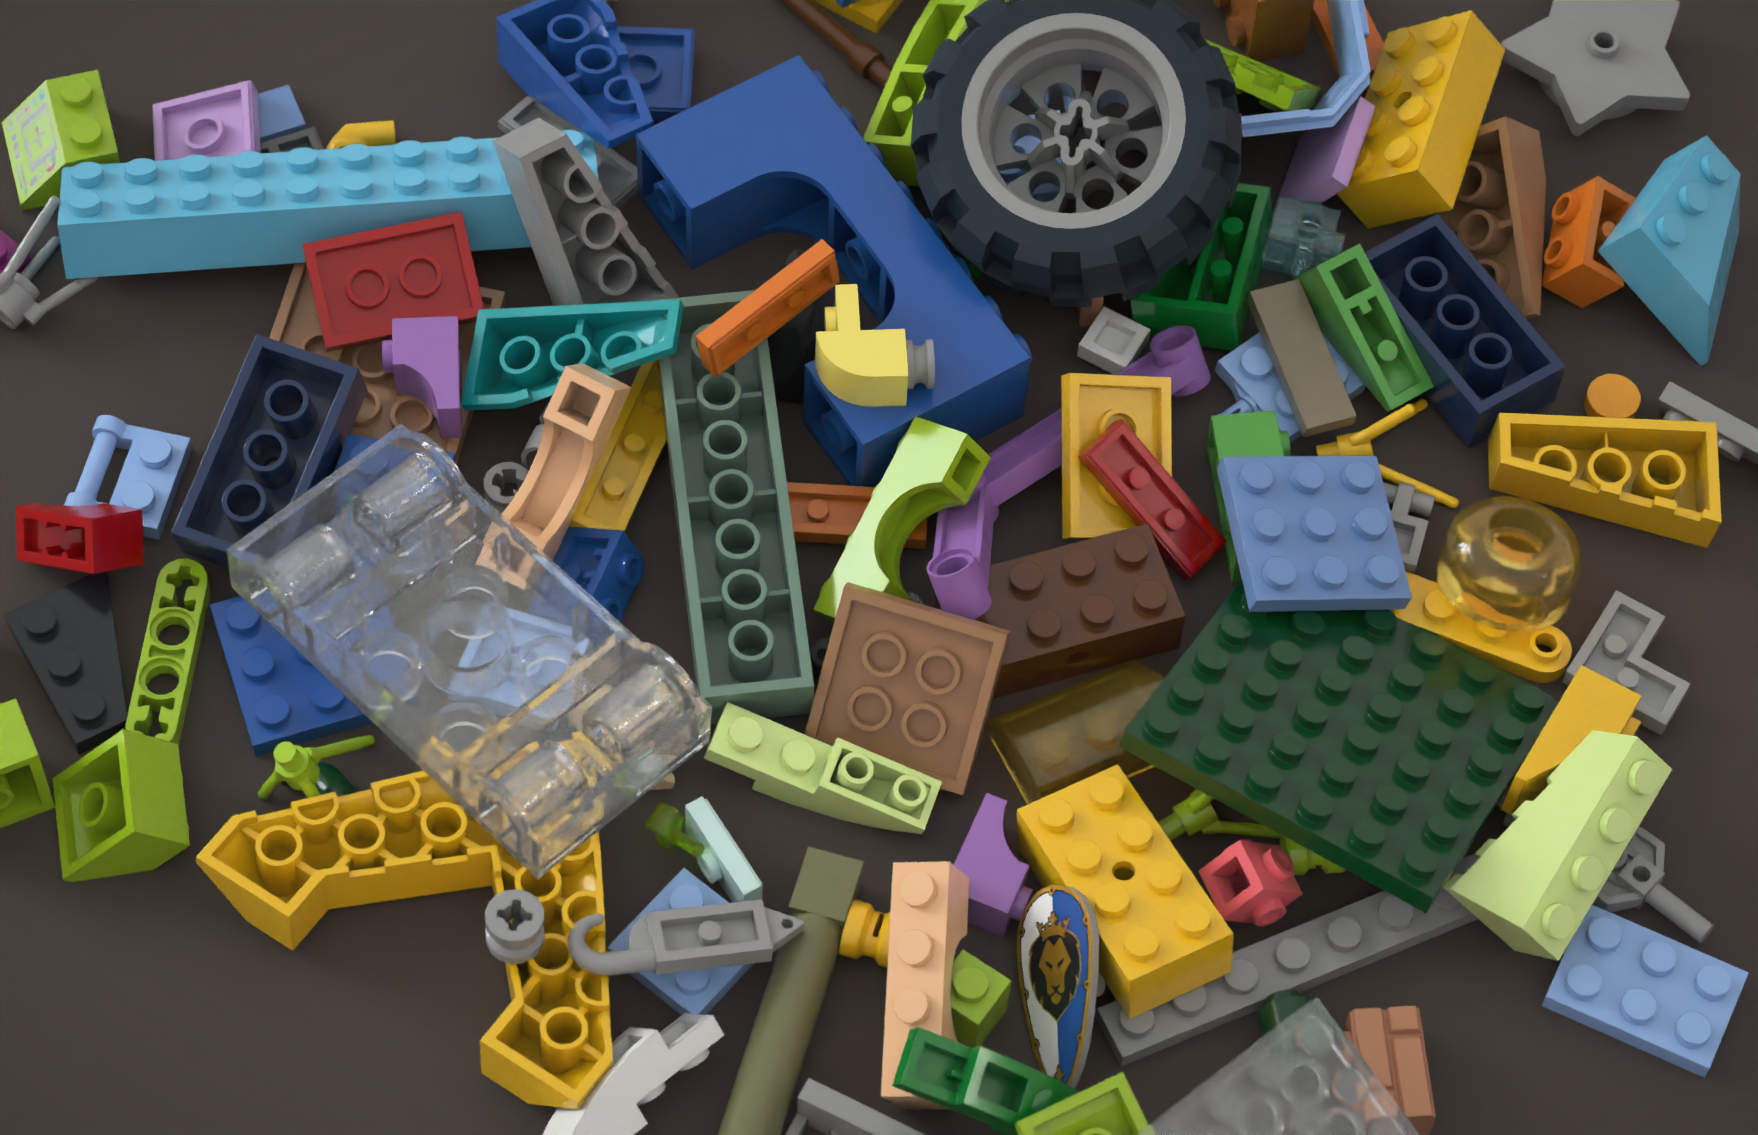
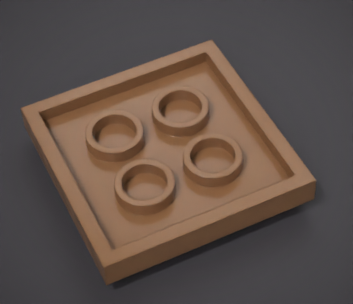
M848 582L843 587L805 735L831 746L838 737L942 781L940 789L964 795L968 788L1011 631Z

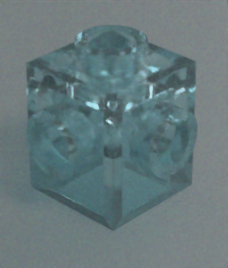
M1279 196L1267 239L1262 268L1285 273L1293 278L1341 253L1346 237L1345 233L1336 231L1341 211L1327 208L1316 202H1302Z

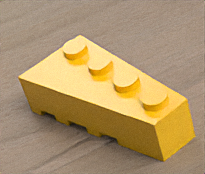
M1499 413L1488 438L1489 489L1704 548L1708 547L1722 523L1716 422Z

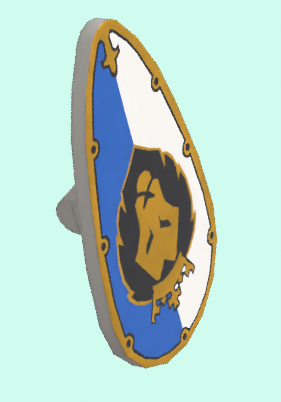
M1050 885L1038 891L1026 905L1018 926L1016 954L1019 985L1030 1041L1040 1071L1075 1089L1083 1072L1090 1047L1096 996H1101L1104 993L1106 985L1104 978L1099 974V933L1096 916L1086 896L1074 887Z

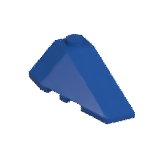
M535 0L496 17L498 63L526 94L608 149L636 137L637 133L653 126V119L638 78L634 77L630 67L626 45L624 42H621L615 15L612 8L604 0Z

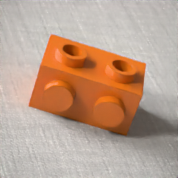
M1599 176L1557 198L1552 209L1553 223L1549 245L1544 254L1545 269L1542 286L1581 309L1624 287V280L1602 257L1598 250L1636 198Z

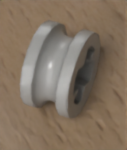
M925 339L924 344L919 346L913 344L912 340H906L908 363L907 390H912L918 383H923L927 389H934L935 355L933 339Z
M502 462L494 465L487 471L484 478L485 502L494 514L500 516L521 487L529 472L523 465L515 462ZM505 483L517 484V491L513 489V496H502L500 488L504 490Z

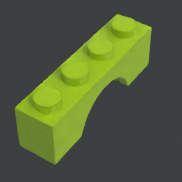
M915 416L907 433L900 439L896 453L881 482L874 488L871 500L856 529L848 537L845 549L830 578L823 584L819 599L813 610L833 626L843 587L848 582L913 601L902 585L899 570L901 554L907 539L914 529L930 515L949 507L966 506L991 457L967 433Z

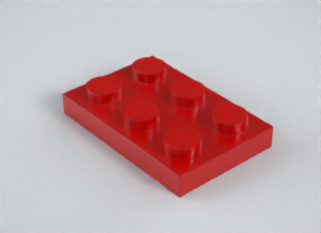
M462 212L302 244L326 352L392 339V318L458 316V322L461 325L475 322L478 310L484 309Z

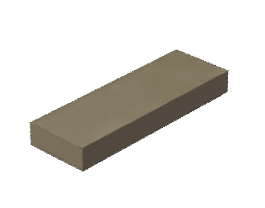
M1297 279L1250 291L1247 303L1303 438L1353 425L1357 415L1300 280Z

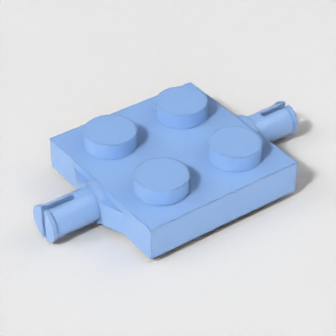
M1260 332L1218 360L1215 372L1232 390L1236 403L1217 415L1275 410L1279 431L1288 432L1290 443L1302 435ZM1322 332L1351 401L1364 391L1366 385Z

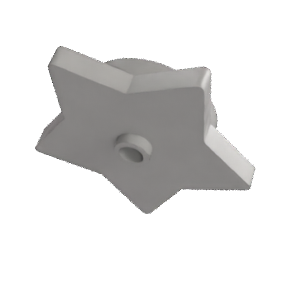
M1553 0L1548 17L1505 39L1501 43L1505 49L1502 61L1539 81L1545 94L1561 108L1573 136H1580L1604 119L1622 117L1638 108L1685 110L1690 98L1686 85L1665 49L1680 6L1678 0Z

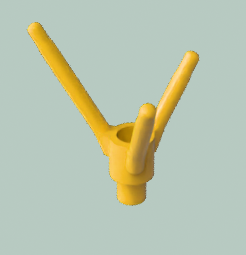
M1420 399L1413 404H1407L1401 409L1394 411L1362 431L1336 436L1337 442L1316 445L1318 456H1374L1371 445L1372 439L1427 408L1428 403L1425 399ZM1379 464L1383 479L1399 485L1400 481L1415 485L1414 491L1435 496V502L1451 508L1458 506L1459 500Z

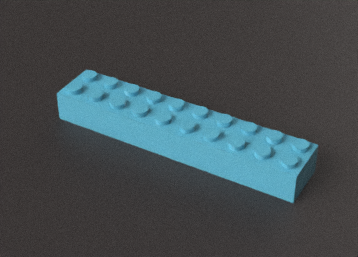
M562 130V132L568 135L598 179L594 139L584 132ZM457 137L449 141L427 143L407 140L396 145L366 146L363 144H351L343 148L322 150L301 147L289 152L261 154L256 151H245L232 156L206 157L204 155H189L182 159L157 161L148 158H138L128 163L99 164L96 162H83L75 166L62 167L57 226L66 279L306 263L302 244L462 212L471 251L531 247L492 142L497 138L473 139L470 137Z

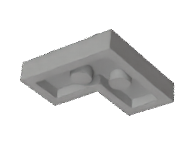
M1617 590L1573 659L1562 681L1569 686L1579 667L1583 665L1640 694L1642 697L1632 717L1642 721L1641 725L1661 736L1691 683L1643 658L1662 627L1666 616Z

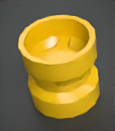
M854 899L844 925L839 955L856 960L864 955L874 958L879 966L888 968L890 912L885 914L875 911L872 904Z

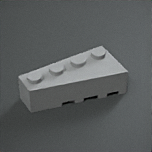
M537 118L492 141L553 306L638 302L679 297L671 284L662 277L655 266V261L646 248L640 245L620 210L613 206L602 190L603 186L566 133L541 118Z

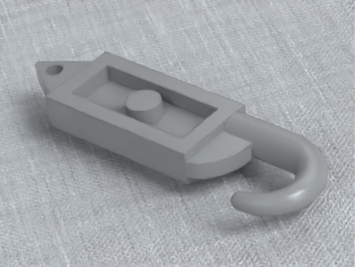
M762 899L647 912L646 916L637 919L631 927L628 950L599 953L592 951L585 943L586 933L591 928L604 922L603 915L597 913L585 916L575 923L569 933L568 948L572 959L582 969L593 974L611 976L653 970L655 975L769 962L772 960V954L775 950L803 931L804 921L764 907Z

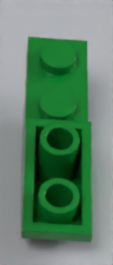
M920 1027L909 1030L892 1084L895 1088L992 1125L990 1130L1001 1135H1018L1014 1123L1080 1092L1047 1074L983 1046L970 1048Z

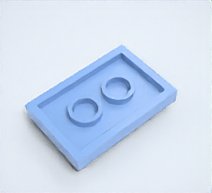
M1592 905L1565 950L1542 1006L1705 1078L1749 972Z

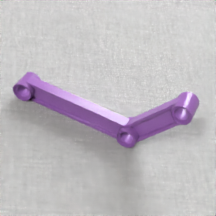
M1186 325L1170 327L1156 334L1150 341L1151 351L1114 374L1171 377V396L1175 397L1193 394L1203 389L1211 380L1196 330ZM1062 408L988 454L991 459L966 506L949 507L938 511L933 558L929 561L926 569L943 611L974 620L990 608L992 599L988 591L993 526L994 521L999 516L998 506L1062 465Z

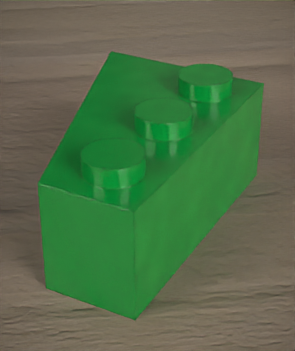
M1238 183L1231 208L1222 211L1214 226L1215 237L1189 266L1176 264L1160 276L1161 286L1130 299L1133 321L1151 329L1149 339H1152L1156 334L1167 328L1186 325L1196 330L1202 347L1233 351L1241 345L1250 313L1247 298L1250 291L1256 290L1273 228L1270 187Z

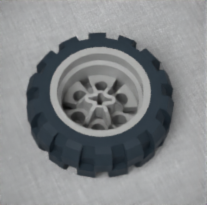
M987 0L964 16L967 29L956 41L947 39L941 42L923 74L926 88L922 100L913 106L911 147L915 155L918 172L916 178L923 198L926 200L936 226L954 253L962 259H968L981 270L985 281L1018 298L1027 292L1049 297L1050 305L1059 307L1091 308L1092 298L1121 293L1123 301H1126L1161 286L1160 276L1176 264L1189 266L1215 237L1214 226L1222 211L1231 208L1242 171L1240 162L1241 140L1243 139L1242 121L1237 104L1235 82L1220 49L1210 46L1200 34V22L1173 0H1158L1157 2L1154 0H1009L1007 2L1005 0ZM1082 70L1102 72L1094 96H1091L1089 91H1083ZM1021 93L1037 109L1034 113V119L1009 106ZM1064 95L1074 99L1070 103L1067 112L1057 113L1052 108H1047L1051 100L1057 96ZM1110 103H1121L1128 108L1126 114L1121 118L1102 117L1100 112ZM1157 111L1162 126L1130 132L1137 121ZM1079 127H1084L1086 139H1081L1079 147H1076L1075 156L1072 158L1068 139L1074 138L1075 132L1078 131ZM1024 136L1037 137L1041 142L1031 153L1022 154L1014 149L1015 143ZM1104 140L1105 149L1100 146V141ZM1130 150L1141 151L1147 156L1146 161L1136 168H1127L1119 163L1120 157ZM1061 157L1062 165L1056 161V158ZM1092 161L1096 164L1094 167L1086 170L1087 164ZM1013 168L1029 171L1008 184L1005 183L999 174V171ZM1120 180L1124 184L1130 186L1138 185L1139 187L1130 195H1127L1117 182ZM1044 183H1052L1060 188L1058 195L1053 200L1047 202L1034 199L1032 194L1039 185ZM1094 191H1107L1113 196L1110 204L1101 209H1093L1085 204V199ZM1068 199H1076V213H1062L1068 204Z

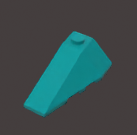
M680 299L478 310L461 406L464 410L518 408L552 396L565 366L583 363L611 376L675 354L684 304Z

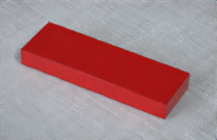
M1123 419L1114 421L1078 456L1081 462L1136 526L1148 523L1159 552L1183 580L1191 579L1227 543L1224 537Z

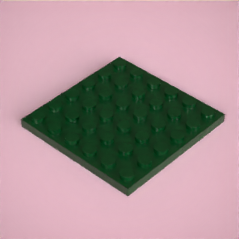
M1241 580L1125 728L1118 747L1427 913L1513 782L1516 773L1560 700L1543 692L1538 687L1495 667L1490 662L1453 645L1437 634L1399 619L1389 609L1249 612Z

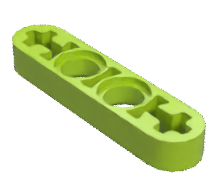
M188 558L176 559L166 564L159 573L126 720V730L147 734L152 727V711L159 712L162 733L156 734L155 738L178 745L181 739L210 601V584L207 572L195 560ZM189 579L192 580L193 586H189L186 589L184 597L185 609L177 607L178 598L175 588L180 587L183 580ZM170 625L184 626L190 632L187 639L178 645L169 646L159 641L158 637L160 632ZM168 673L179 679L177 687L168 694L158 695L148 689L150 680L159 674Z

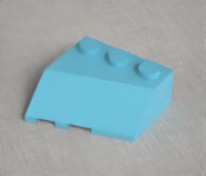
M1707 135L1664 159L1598 250L1602 257L1700 366L1707 364L1709 361L1739 233L1741 179L1740 172Z

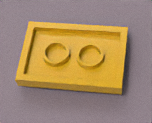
M1067 373L1062 375V539L1086 540L1136 527V524L1081 462L1078 456L1114 421L1123 419L1172 477L1171 377Z

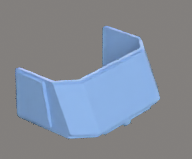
M1326 0L1340 78L1312 110L1302 109L1241 116L1243 137L1333 127L1371 83L1369 76L1371 70L1365 42L1369 35V27L1364 0ZM1062 95L1064 109L1067 112L1070 103L1074 99Z

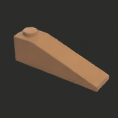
M1505 116L1480 126L1453 210L1437 214L1440 215L1528 320L1540 316L1546 174L1539 131Z

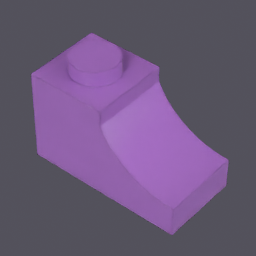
M458 316L392 318V340H382V360L384 373H394L396 394L408 393L425 403L438 422L441 438L463 437L461 342Z
M986 793L954 866L969 877L967 924L1005 938L1012 920L1021 921L1025 907L1033 897L1034 890L1026 887L1029 865L1018 861L1006 843L1003 829L1008 801Z

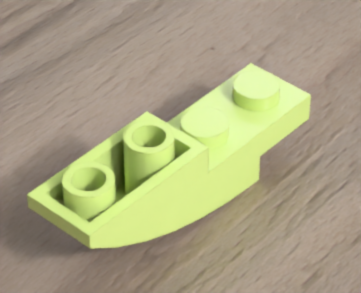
M729 702L726 703L704 756L706 760L754 779L752 790L777 800L836 819L898 832L922 834L924 832L942 784L940 780L838 737L831 746Z

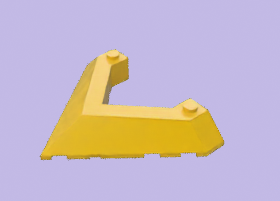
M594 730L572 735V741L541 749H539L537 743L491 754L489 759L469 764L465 760L370 783L371 789L337 797L335 791L290 802L291 808L257 816L254 810L233 815L196 856V863L247 922L292 951L329 909L492 886L494 896L503 891L513 889L530 892L539 899L544 908L545 941L541 951L533 959L519 964L505 962L512 1002L480 1040L481 1073L528 1104L578 1109L613 1065L608 976L593 974L582 969L572 959L568 948L569 933L575 923L585 916L600 913L604 917V922L591 928L586 933L585 943L592 951L606 952ZM513 918L512 920H509L506 923H508L509 925L512 924Z

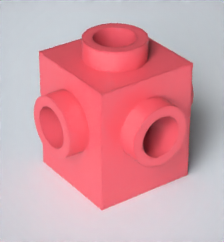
M1249 839L1239 840L1227 847L1219 856L1198 871L1216 909L1226 921L1251 923L1256 926L1269 925L1282 918L1287 912L1285 907L1303 894L1294 877V864L1279 845L1253 842Z

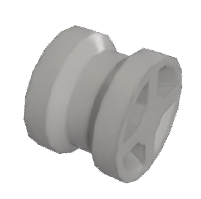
M513 889L503 891L489 901L485 910L486 945L491 954L498 960L509 964L524 963L533 959L541 951L545 941L544 908L539 899L530 892ZM513 918L512 924L509 925L508 923H506L507 921L512 920Z

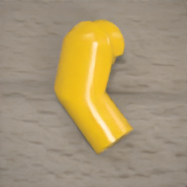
M394 120L345 124L329 142L327 149L343 148L351 144H363L366 146L396 145Z

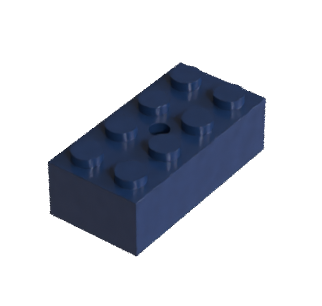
M1439 214L1424 220L1365 252L1434 385L1433 388L1425 391L1424 394L1469 448L1489 437L1499 413L1532 414L1555 401L1566 365Z
M259 334L255 335L171 531L173 538L183 553L275 585H282L288 582L341 456L346 436L352 430L368 391L359 368ZM276 461L274 464L267 466L270 462Z

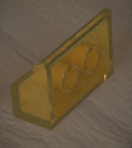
M1133 659L986 720L984 728L1027 805L1117 764L1127 778L1155 767L1118 746L1125 728L1165 677Z

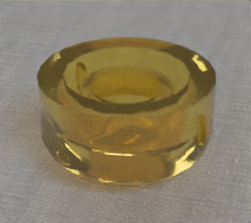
M1497 496L1479 500L1466 506L1452 520L1447 531V541L1441 550L1436 564V579L1441 592L1449 603L1475 622L1493 629L1509 632H1532L1551 626L1566 613L1581 573L1582 550L1575 534L1555 512L1527 499Z

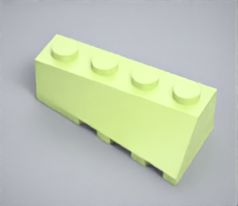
M1592 730L1546 779L1548 786L1534 801L1525 800L1512 814L1515 821L1497 840L1489 838L1475 853L1478 860L1464 874L1456 873L1443 888L1514 951L1559 961L1670 775L1672 768L1637 736Z

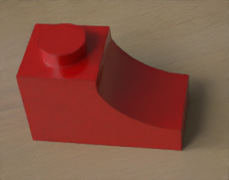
M29 503L16 506L17 561L91 574L144 564L142 509L105 503L81 506Z

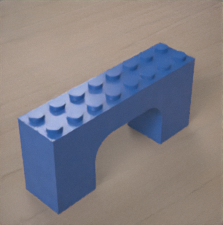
M800 55L636 134L638 197L691 270L757 237L770 233H794L807 237L815 243L823 239L835 250L838 269L850 284H857L859 297L880 325L873 330L905 329L906 340H912L913 344L918 346L924 344L925 339H933L934 389H927L923 383L916 384L912 390H907L906 406L866 407L848 403L836 397L824 386L817 374L815 360L805 364L803 424L848 486L876 487L881 482L896 453L900 439L907 433L915 416L967 433L974 441L1024 416L1029 367L1032 361L1031 351L1021 335L1017 333L1013 335L1002 321L1000 309L994 299L989 295H982L973 283L971 272L965 261L959 256L953 257L943 244L942 234L935 222L930 218L924 219L915 207L913 196L906 184L902 181L896 182L886 169L884 158L879 149L874 144L868 145L858 132L856 122L850 111L846 107L839 108L830 96L828 85L823 76L817 70L811 71Z

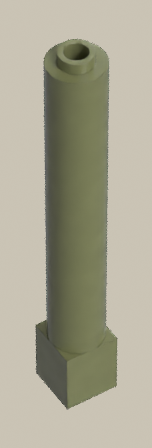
M808 846L788 907L789 916L804 921L803 931L778 948L718 1135L781 1134L839 952L846 918L853 900H858L863 885L864 861Z

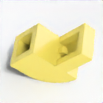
M857 284L835 285L834 307H824L825 331L816 332L815 366L820 380L832 394L851 404L866 407L906 406L908 363L905 329L860 330Z

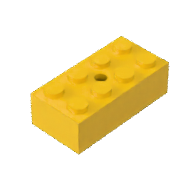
M1472 10L1388 32L1365 97L1367 101L1374 105V113L1348 187L1337 193L1368 229L1453 210L1505 52L1502 45Z
M1118 764L1017 809L1018 850L1043 888L1050 885L1071 886L1086 896L1096 916L1099 933V974L1104 978L1105 983L1129 1020L1232 972L1233 932Z

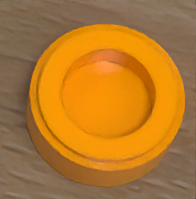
M1604 374L1595 378L1589 385L1584 399V409L1588 417L1634 419L1641 402L1640 392L1637 386L1628 378L1618 374Z

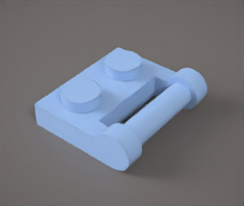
M100 415L97 417L92 430V436L95 440L75 492L67 495L64 506L103 504V502H98L96 498L115 447L129 450L109 504L142 509L143 537L160 540L193 450L190 437L128 425L121 419L111 415Z

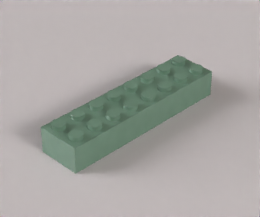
M755 290L659 299H680L684 304L677 351L675 354L657 359L701 725L717 724L727 702L764 718L810 714L814 700V680L768 339H765L716 377L702 366L696 335Z

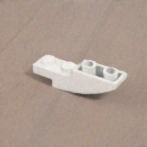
M684 1013L660 1033L655 1029L629 1027L612 1042L613 1065L604 1074L578 1109L558 1107L548 1122L543 1135H634L648 1124L637 1105L645 1104L658 1097L666 1088L664 1082L679 1070H688L704 1061L710 1054L708 1048L724 1036L714 1016Z

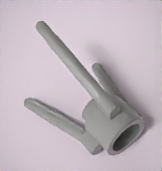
M52 196L48 200L0 274V321L12 329H16L24 320L34 326L45 313L82 291V289L95 282L98 278H79L39 303L35 301L41 293L30 280L60 245V238L57 236H53L21 273L17 272L58 207L60 199L57 196Z

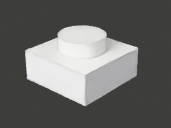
M1103 307L1079 343L1077 357L1112 374H1116L1138 359L1149 342L1151 329Z

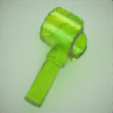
M659 803L644 823L647 830L656 833L655 840L661 848L668 849L673 844L694 857H699L703 854L704 846L681 831L685 826V817L671 805Z

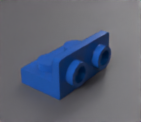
M568 527L527 616L593 636V649L606 651L615 631L621 624L622 616L632 594L642 579L646 561L623 530Z

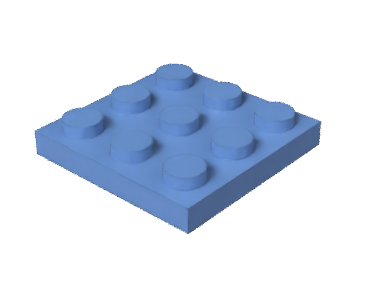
M1254 456L1222 458L1217 467V473L1249 612L1406 608L1412 599L1377 456Z

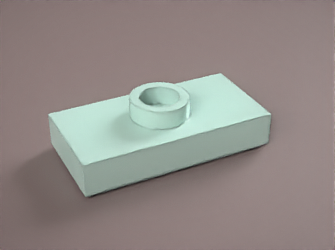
M702 796L685 805V830L699 851L696 853V859L707 880L710 883L719 881L732 903L762 899L763 883L708 800Z

